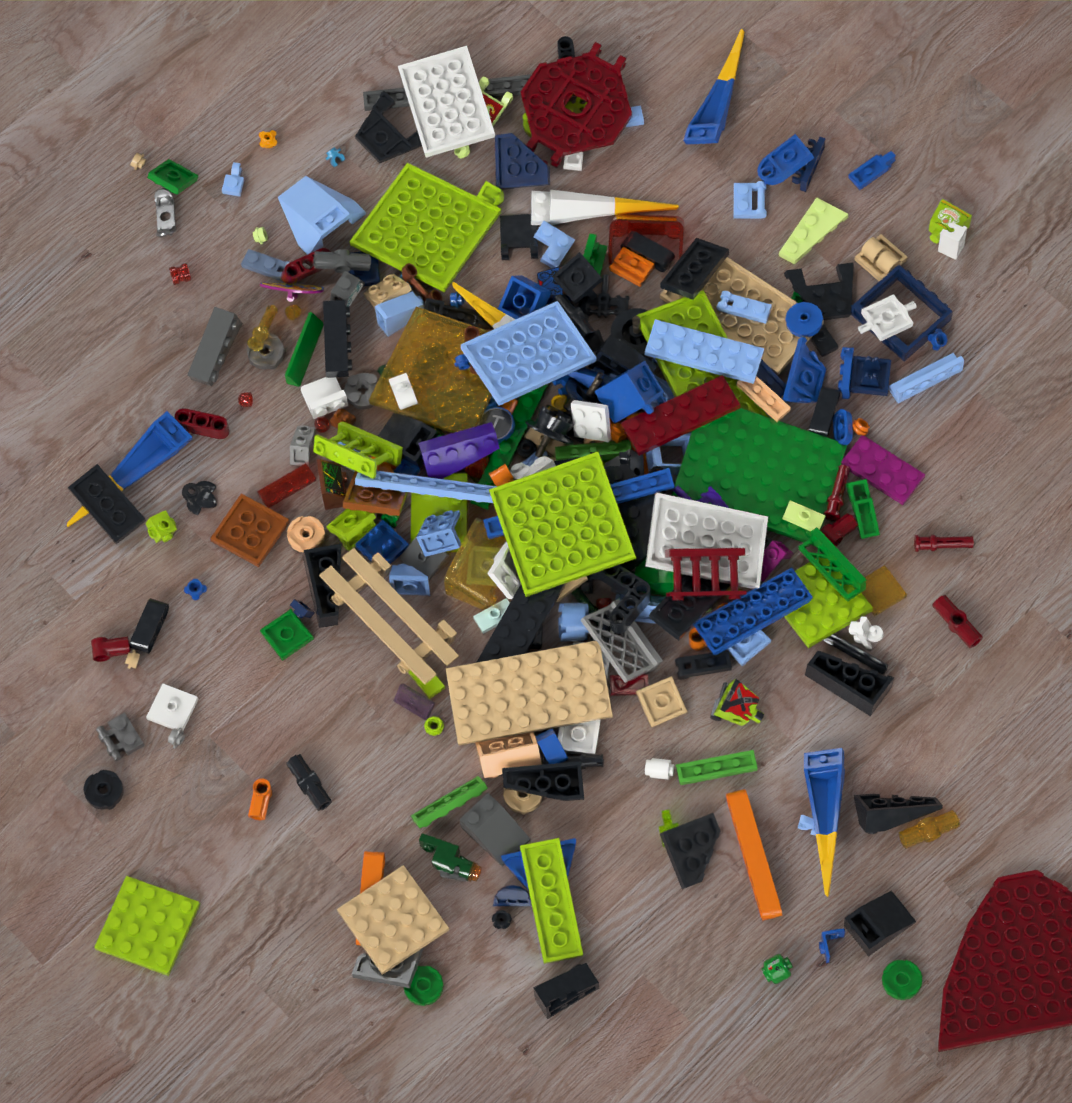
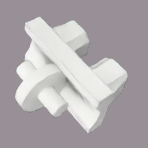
M861 617L860 622L851 621L849 633L854 635L855 643H862L866 649L872 650L871 642H878L883 637L881 627L877 625L872 626L867 617Z

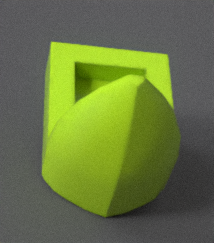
M485 181L477 197L495 206L501 205L504 202L503 190Z

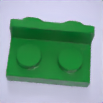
M589 233L583 256L597 273L601 275L607 246L597 242L596 234Z

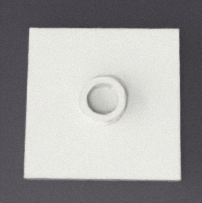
M162 684L146 718L171 729H179L181 727L183 731L199 699L197 696Z

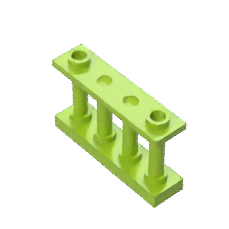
M342 421L338 423L336 436L327 439L318 434L315 435L313 452L374 479L376 478L377 466L383 462L394 466L401 464L403 447ZM371 455V456H374V457H376V458H375V459H372V458H370V457H368V456Z

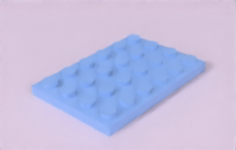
M558 301L461 344V350L499 406L596 362V356Z

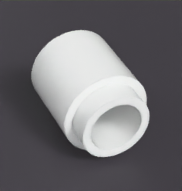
M647 759L645 775H649L650 778L669 780L670 776L674 775L675 765L671 764V760Z

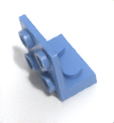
M450 510L439 516L431 515L425 519L416 537L425 557L460 548L461 542L454 529L461 515L459 510L454 512Z

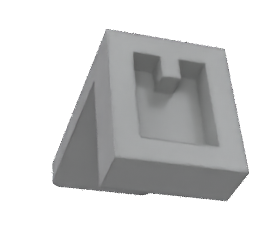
M306 425L297 426L290 444V465L309 467L310 445L315 434L314 427Z

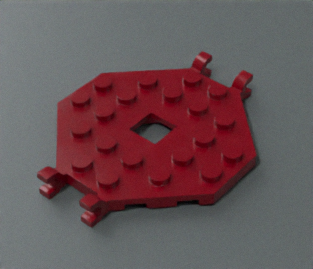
M597 42L594 43L588 53H583L582 56L573 58L570 56L557 59L556 62L539 63L520 91L532 136L526 146L535 152L538 143L555 151L551 157V165L555 168H558L563 156L614 145L632 118V110L621 75V71L626 66V58L620 55L614 65L598 57L602 52L600 50L602 45ZM573 95L588 102L581 113H574L565 108Z

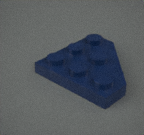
M513 133L495 135L496 187L504 190L550 185V167Z

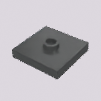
M415 537L399 558L408 566H412L428 576L430 581L449 558L450 554L446 551L425 557Z

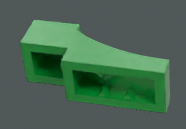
M867 479L846 483L849 501L858 524L860 539L880 535Z

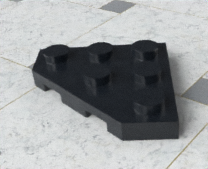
M714 813L660 833L682 889L698 884L704 878L706 866L709 864L714 851L713 847L721 832Z

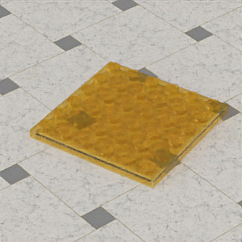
M415 307L368 400L369 403L451 433L476 427L492 395L479 375L472 374L470 368L460 370L459 367L454 365L456 363L455 358L464 354L461 350V344L465 343V329L472 325ZM478 328L480 332L479 336L489 332L487 330ZM407 373L418 404L400 410L388 379Z

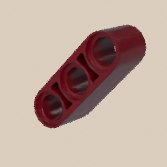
M327 248L316 250L318 252H331ZM315 251L288 263L281 274L282 281L286 284H294L323 270L314 268L313 259ZM303 264H308L310 269L305 268ZM287 271L293 272L295 276H290Z
M186 408L179 409L175 413V419L188 433L215 439H225L229 435L230 430L227 420L222 416ZM184 418H187V419H188V420H186V421H184V422H181V420L184 419Z

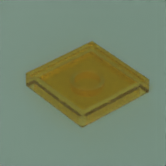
M885 565L865 577L867 580L866 590L861 593L873 607L872 614L874 616L907 597L906 592Z

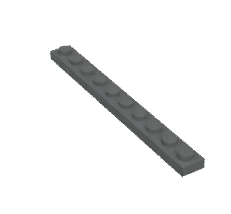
M532 74L488 79L489 85L484 92L493 98L503 97L507 91L512 93L513 96L521 95L520 91ZM404 88L363 92L365 111L372 110L382 91H385L395 101V105L391 108L410 106Z

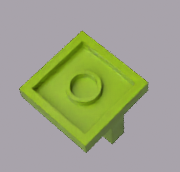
M346 509L326 527L329 532L339 538L345 549L350 551L355 548V544L376 526L373 521L376 516L374 513Z

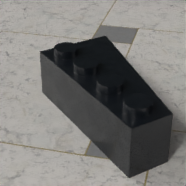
M346 300L323 301L326 378L349 377V371H352V359H348V353H352L351 342H348V335H351V326L347 324V318L350 317V306H346Z
M821 651L815 653L807 664L805 676L869 716L873 714L888 694L894 681L892 676L880 675L878 671L863 669L858 664H849L842 661L841 658Z

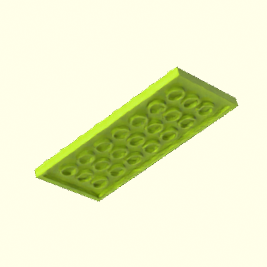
M704 290L700 291L694 300L684 297L636 315L640 317V329L647 343L655 319L728 338ZM655 358L674 397L721 376ZM724 376L739 401L741 408L768 417L766 412L737 386L739 380Z

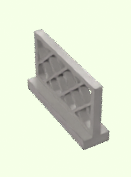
M617 599L609 606L583 617L581 622L593 639L599 643L607 659L626 683L646 672L654 671L663 660L635 621L624 633H621L623 637L614 634L612 630L610 632L602 630L603 624L610 626V621L603 618L604 613L608 616L620 602ZM589 620L599 622L598 628L592 626ZM601 635L609 637V643L604 642ZM613 641L622 642L621 648L613 645ZM626 644L630 646L633 652L625 650ZM612 650L621 653L620 659L614 657ZM625 655L632 657L633 663L624 661ZM637 660H640L645 668L637 666ZM623 666L632 669L630 675L626 674Z

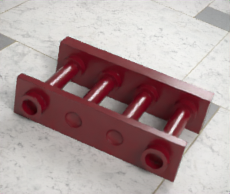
M745 548L665 550V558H671V561H673L674 592L666 593V597H672V600H684V596H729V599H741V595H747V591H738V560L740 556H745ZM685 557H690V561H692L693 592H682L681 561ZM702 557H709V561H711L712 591L701 592L700 561H702ZM721 557H728V560H730L731 591H720L719 560H721Z

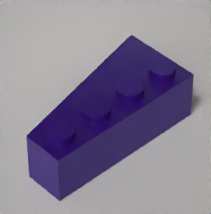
M492 422L419 443L427 476L437 479H444L500 449Z

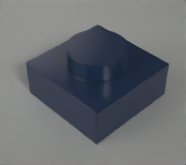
M294 599L290 604L295 609L293 612L300 618L306 617L311 619L315 613L300 600Z

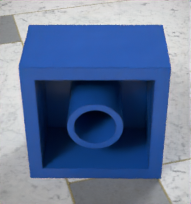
M522 275L511 276L498 310L514 319L521 318L545 307L552 291Z

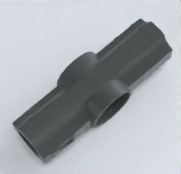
M339 249L334 252L315 251L313 265L314 268L334 269L337 273L349 272L350 270L369 271L371 256L370 254L350 253L346 249Z

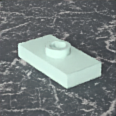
M507 598L473 616L483 634L497 627L510 604Z

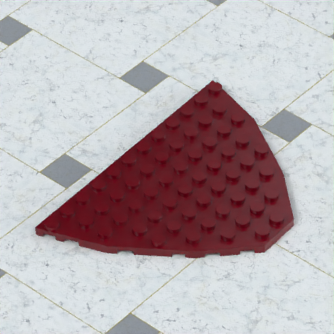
M1039 870L997 877L992 888L968 922L942 993L938 1052L1072 1025V892L1068 890L1069 888L1055 880L1049 879Z

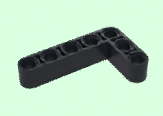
M616 565L592 575L624 595L623 599L609 615L611 630L614 633L621 634L630 627L650 603L651 589L646 581L621 565ZM634 606V608L628 609L627 607Z

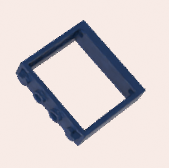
M897 265L852 305L851 315L862 325L867 323L861 314L862 309L873 303L896 281L901 282L940 317L909 346L896 335L881 341L905 362L928 341L929 334H933L936 329H942L951 321L953 311L948 308V304L940 301L934 292H930L925 288L922 281L916 280L909 270L906 271L903 267Z

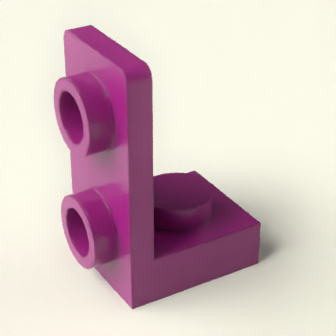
M772 541L764 550L761 582L768 578L782 559H790L794 554L781 541Z

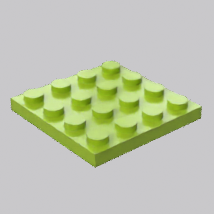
M819 558L821 566H830L828 559ZM809 562L795 570L813 599L806 605L784 616V618L805 645L810 648L850 625L851 621H857L873 611V607L862 593L847 602L815 566ZM831 571V576L834 579H842L843 575L840 572ZM852 585L843 586V589L848 594L855 590Z
M126 876L94 948L100 952L169 976L200 906V902Z

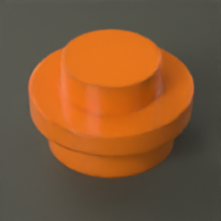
M858 418L852 422L853 431L857 435H867L870 426L865 420Z

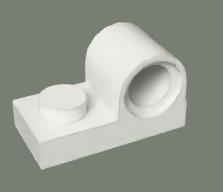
M407 373L388 379L400 410L418 404Z

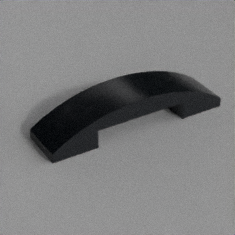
M426 298L423 316L428 319L459 328L475 326L479 330L494 329L476 310L444 305L445 301Z

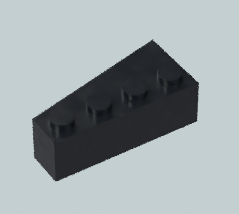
M342 544L304 550L303 561L319 628L338 625L339 606L332 600L335 592L319 575L330 566L340 574Z

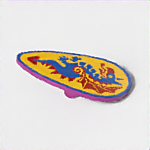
M260 283V286L264 288L287 291V300L289 302L298 299V293L315 294L324 292L323 287L316 285Z

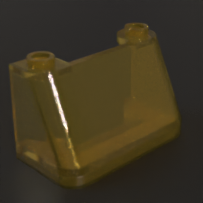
M479 518L474 520L446 573L444 585L447 595L482 610L495 604L497 599L495 588L497 585L487 573L494 563L493 559L506 542L505 535L488 539L484 521Z

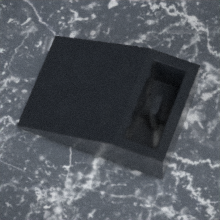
M395 411L378 437L403 447L402 459L408 460L421 469L424 462L419 443L437 438L439 434L435 429L423 422Z
M892 890L859 907L844 919V927L868 957L916 923V920Z

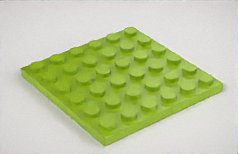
M407 163L352 237L350 246L370 254V256L402 271L403 266L411 263L417 269V275L414 278L445 292L499 217L501 208Z
M599 452L489 489L526 597L636 559Z

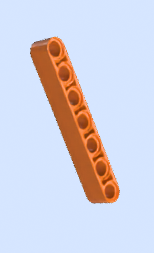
M746 789L726 793L727 804L761 919L765 921L782 916L780 902Z

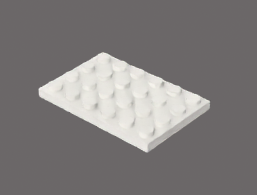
M467 46L398 66L425 157L495 137Z
M656 493L645 566L673 572V561H671V558H665V550L745 548V556H740L738 560V586L750 589L759 588L768 517ZM685 557L681 561V574L692 576V561H690V557ZM702 557V561H700V578L711 580V561H709V557ZM721 557V560H719V582L730 584V560H728V557Z

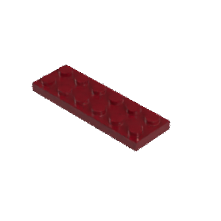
M721 375L654 407V412L651 414H647L645 411L622 422L621 427L638 456L741 407L724 376Z

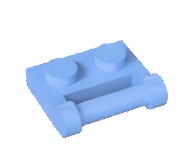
M766 182L734 183L733 219H762L767 216L765 209ZM752 191H757V210H752Z

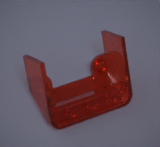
M617 214L612 218L609 229V266L613 263L614 237H622L629 234L630 231L638 232L641 235H667L671 239H679V259L683 255L684 220L681 217Z

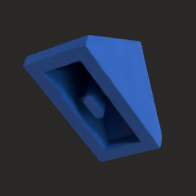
M553 728L535 737L549 764L562 763L568 760Z

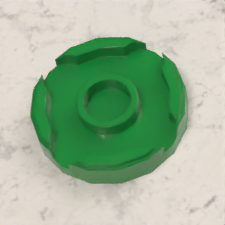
M894 960L884 969L882 985L886 993L892 998L898 1000L911 999L921 989L922 973L913 962Z
M417 966L411 987L403 988L409 1001L415 1005L426 1006L433 1004L440 998L444 985L442 976L436 969L431 966Z

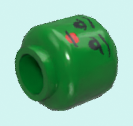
M776 954L764 961V967L761 969L768 982L772 981L774 984H778L791 977L790 969L793 966L788 957L784 958L781 954Z

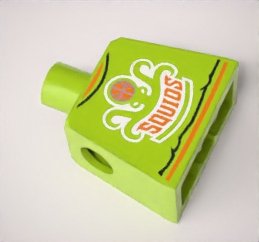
M942 199L930 220L929 231L932 233L930 240L936 244L939 243L940 233L943 229L954 232L955 230L950 228L948 223H955L962 227L966 226L968 229L972 215Z

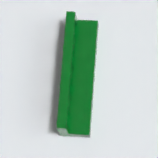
M817 527L811 531V538L801 544L798 549L848 602L866 590L867 580ZM814 544L818 552L811 553L806 548ZM819 558L828 559L830 566H821ZM831 571L840 572L843 575L842 579H834L831 576ZM852 585L855 590L848 594L843 589V586Z

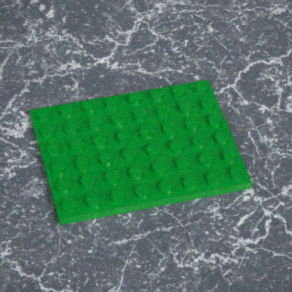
M739 408L691 432L674 486L678 485L693 500H699L701 498L700 495L707 492L708 487L711 486L730 509L767 516L768 531L804 543L811 538V531L782 519L788 503L793 501L824 514L828 506L827 499L832 494L838 467L842 464L841 461L843 460L847 445H840L836 440L781 421L776 422L772 418ZM672 491L671 496L679 497L674 491Z

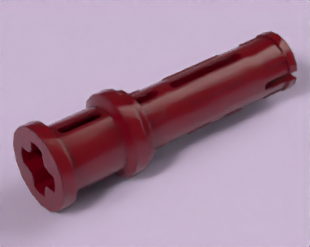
M846 465L838 467L832 494L827 499L828 506L823 515L830 521H837L841 517L839 513L844 505L843 494L850 472V467Z
M934 534L927 537L914 536L915 552H919V550H931V552H934L941 548H973L974 546L973 536L937 537Z

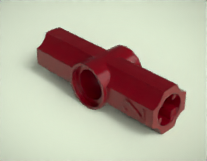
M946 595L940 596L932 604V607L948 624L950 631L956 633L969 649L974 648L983 639V636L968 621L965 612L959 610ZM958 619L962 621V623L956 624L953 622V620Z

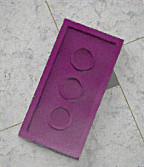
M864 435L858 439L841 461V465L850 467L851 473L862 480L867 479L868 484L903 506L925 478L924 473Z

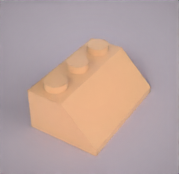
M534 732L475 743L484 778L498 777L502 774V768L542 765Z

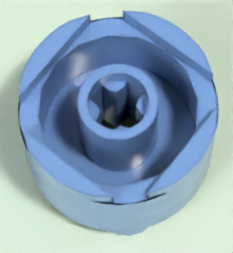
M559 603L558 612H562V615L558 618L560 642L587 640V633L589 632L581 622V619L588 615V604Z

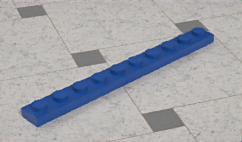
M670 468L610 484L617 504L675 488ZM498 516L483 520L488 539L504 536Z

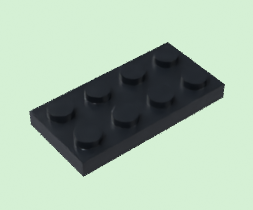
M696 238L661 281L660 288L694 300L727 258L729 249Z
M98 464L68 487V490L115 544H118L146 521Z

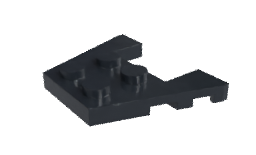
M385 91L381 92L378 101L374 104L370 114L366 117L355 135V139L379 163L422 146L418 131L406 139L383 116L387 110L395 105V101Z
M853 263L838 264L836 266L840 282L807 286L802 268L785 271L784 276L792 283L795 293L800 295L803 300L802 302L816 305L822 312L823 320L850 317Z

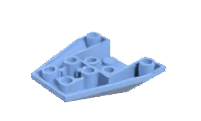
M305 176L278 196L297 244L306 254L324 246L322 239L348 220L351 224H354L366 215V212L353 199L308 176Z

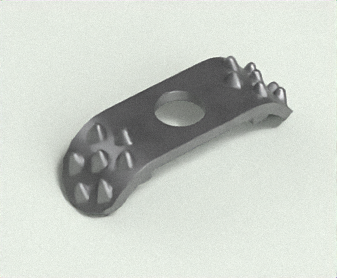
M161 188L155 192L154 198L157 213L156 235L162 238L163 236H168V234L172 236V233L176 231L173 195L168 189ZM170 213L171 217L167 221H162V215Z

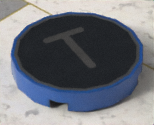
M502 407L490 408L482 413L478 419L477 426L492 422L498 443L510 438L514 432V418L508 410Z

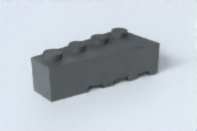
M214 307L188 372L191 380L211 387L217 381L219 371L243 324L235 313Z

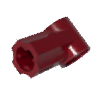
M846 513L832 525H825L820 531L836 547L846 535L858 527V524L851 514Z
M128 636L114 639L97 637L91 640L93 660L96 662L107 661L110 657L126 655L128 652L131 653Z

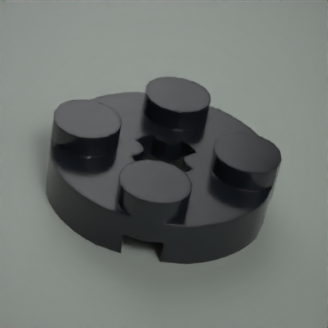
M101 770L99 773L90 775L86 779L83 788L87 802L92 807L101 810L113 809L120 802L124 793L122 781L116 773L109 770ZM107 786L108 792L101 794L99 788Z

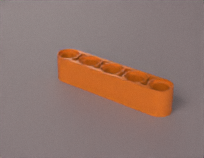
M364 851L360 894L383 879L385 852ZM356 939V945L361 946L359 941Z

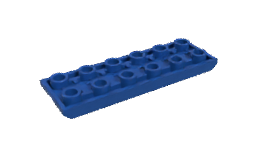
M790 568L761 584L759 588H754L747 592V595H742L741 599H735L701 618L694 627L713 655H717L806 605L813 597L793 568Z

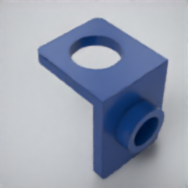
M844 928L822 932V942H819L820 953L825 955L826 963L830 961L827 940L844 937Z

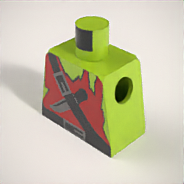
M735 679L728 684L714 715L743 726L750 719L760 723L764 713L756 709L760 700L759 697L739 680Z

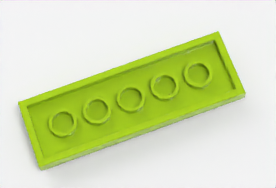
M555 838L521 845L520 850L543 963L547 964L582 957L583 950L560 839Z

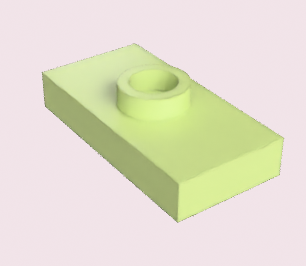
M790 501L782 519L812 531L816 527L820 530L825 515Z

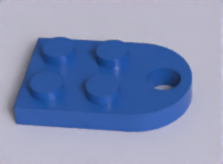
M794 134L762 159L757 170L758 176L767 185L779 184L814 159V156L798 136Z

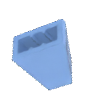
M412 291L375 306L377 324L389 337L423 314L424 301Z

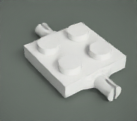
M894 294L862 309L861 314L867 323L858 326V330L861 334L872 330L880 341L896 335L913 326V321L909 317L908 311L916 309V303L912 301L903 305Z

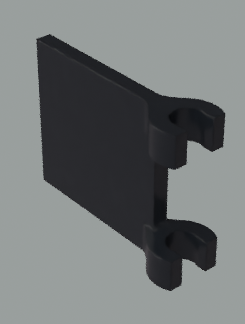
M531 214L500 216L502 261L509 260L508 250L516 248H530L531 259H538V242L534 238L537 232V225H531Z

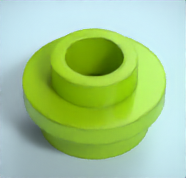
M430 717L425 721L424 728L427 734L437 736L442 733L444 723L439 717ZM432 725L438 726L436 729L431 728Z

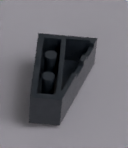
M587 963L578 964L571 970L533 987L534 997L546 1018L549 1019L598 990L599 982Z

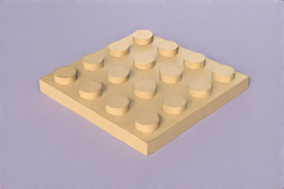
M404 865L337 909L339 915L382 975L449 931L447 924Z

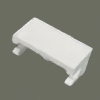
M948 223V226L955 231L949 232L944 229L941 231L938 252L956 260L965 245L967 227Z

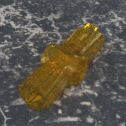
M951 810L934 818L932 816L926 817L919 821L917 825L900 831L898 835L902 846L907 849L924 841L928 843L938 839L942 834L960 827V822L956 812Z

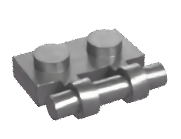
M125 713L108 722L110 730L106 731L103 726H99L96 729L99 734L98 738L101 742H104L109 756H112L115 761L122 758L119 753L122 750L127 755H130L145 746ZM114 736H116V738L118 739L119 743H118V744H114V743L112 742L111 738H113Z

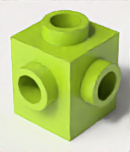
M166 510L150 517L145 523L149 536L156 543L160 541L165 543L171 540L177 530L174 519L170 518Z

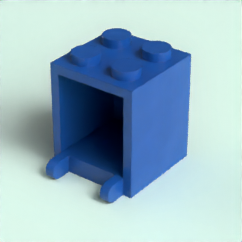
M646 361L620 374L594 391L598 400L603 405H608L609 418H611L614 424L641 408H644L647 414L653 413L654 408L651 402L655 399L659 404L666 402V398L663 395L664 391Z

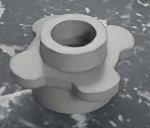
M181 727L179 729L174 728L168 738V743L174 745V749L181 745L185 738Z

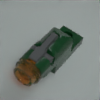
M421 833L419 838L420 847L426 852H435L432 866L440 872L442 878L464 882L478 881L482 867L461 855L458 857L460 854L458 845Z

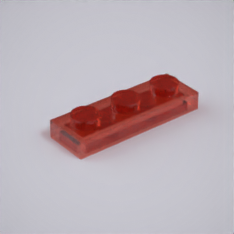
M305 463L257 492L265 506L270 508L315 482L316 477Z

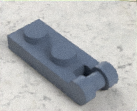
M248 249L241 266L242 268L282 281V272H279V270H284L285 266L290 262Z

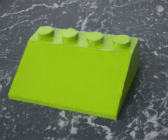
M453 473L444 478L445 480L468 482L467 473ZM411 492V542L418 535L428 516H439L450 510L453 512L459 510L461 515L454 529L461 542V546L458 549L447 552H468V500L428 494L421 495Z

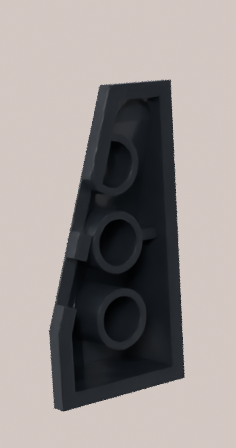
M581 761L502 768L503 787L505 789L561 801L584 800Z
M880 794L854 795L859 825L868 834L887 831L943 809V805L936 797L911 796L909 799L898 797L899 795H892V798H880Z

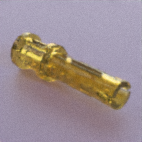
M268 305L259 325L253 329L252 337L247 341L248 347L253 351L262 350L263 342L269 336L268 330L278 313L276 306L270 305L269 307Z

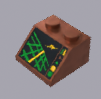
M318 459L317 466L325 510L343 507V501L348 490L344 485L345 482H348L346 471H342L341 464Z

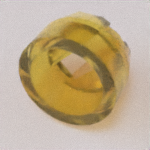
M296 304L290 305L285 309V314L289 320L299 318L302 313L301 308Z

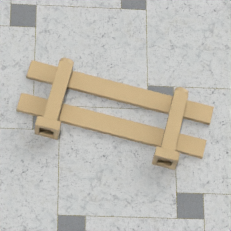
M355 548L346 553L342 559L358 574L349 582L332 566L319 575L335 592L332 596L333 602L338 606L346 603L401 660L397 666L402 673L405 674L412 671L426 684L436 676V673L424 661L425 658L434 652L448 666L459 657L449 646L454 642L457 632L445 620L438 624L435 631L384 579L389 574L391 565L379 553L372 557L371 564ZM369 585L423 643L413 650L358 592Z

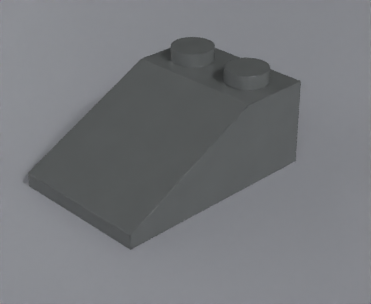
M489 793L459 819L461 828L502 867L505 865L501 859L502 855L519 852L520 846L526 845L531 840L502 805Z

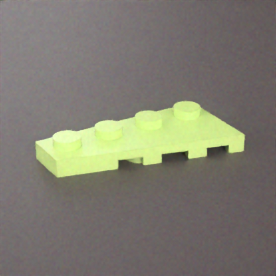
M816 198L780 250L779 256L796 264L811 251L815 244L820 243L830 231L832 232L837 228L839 223L844 222L848 218V213Z

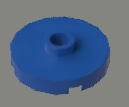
M801 302L790 307L786 313L785 321L787 329L791 334L797 337H811L822 328L823 316L821 310L816 305Z

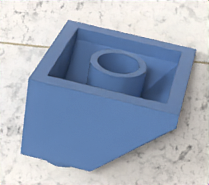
M407 564L392 565L389 581L398 594L430 596L428 576Z

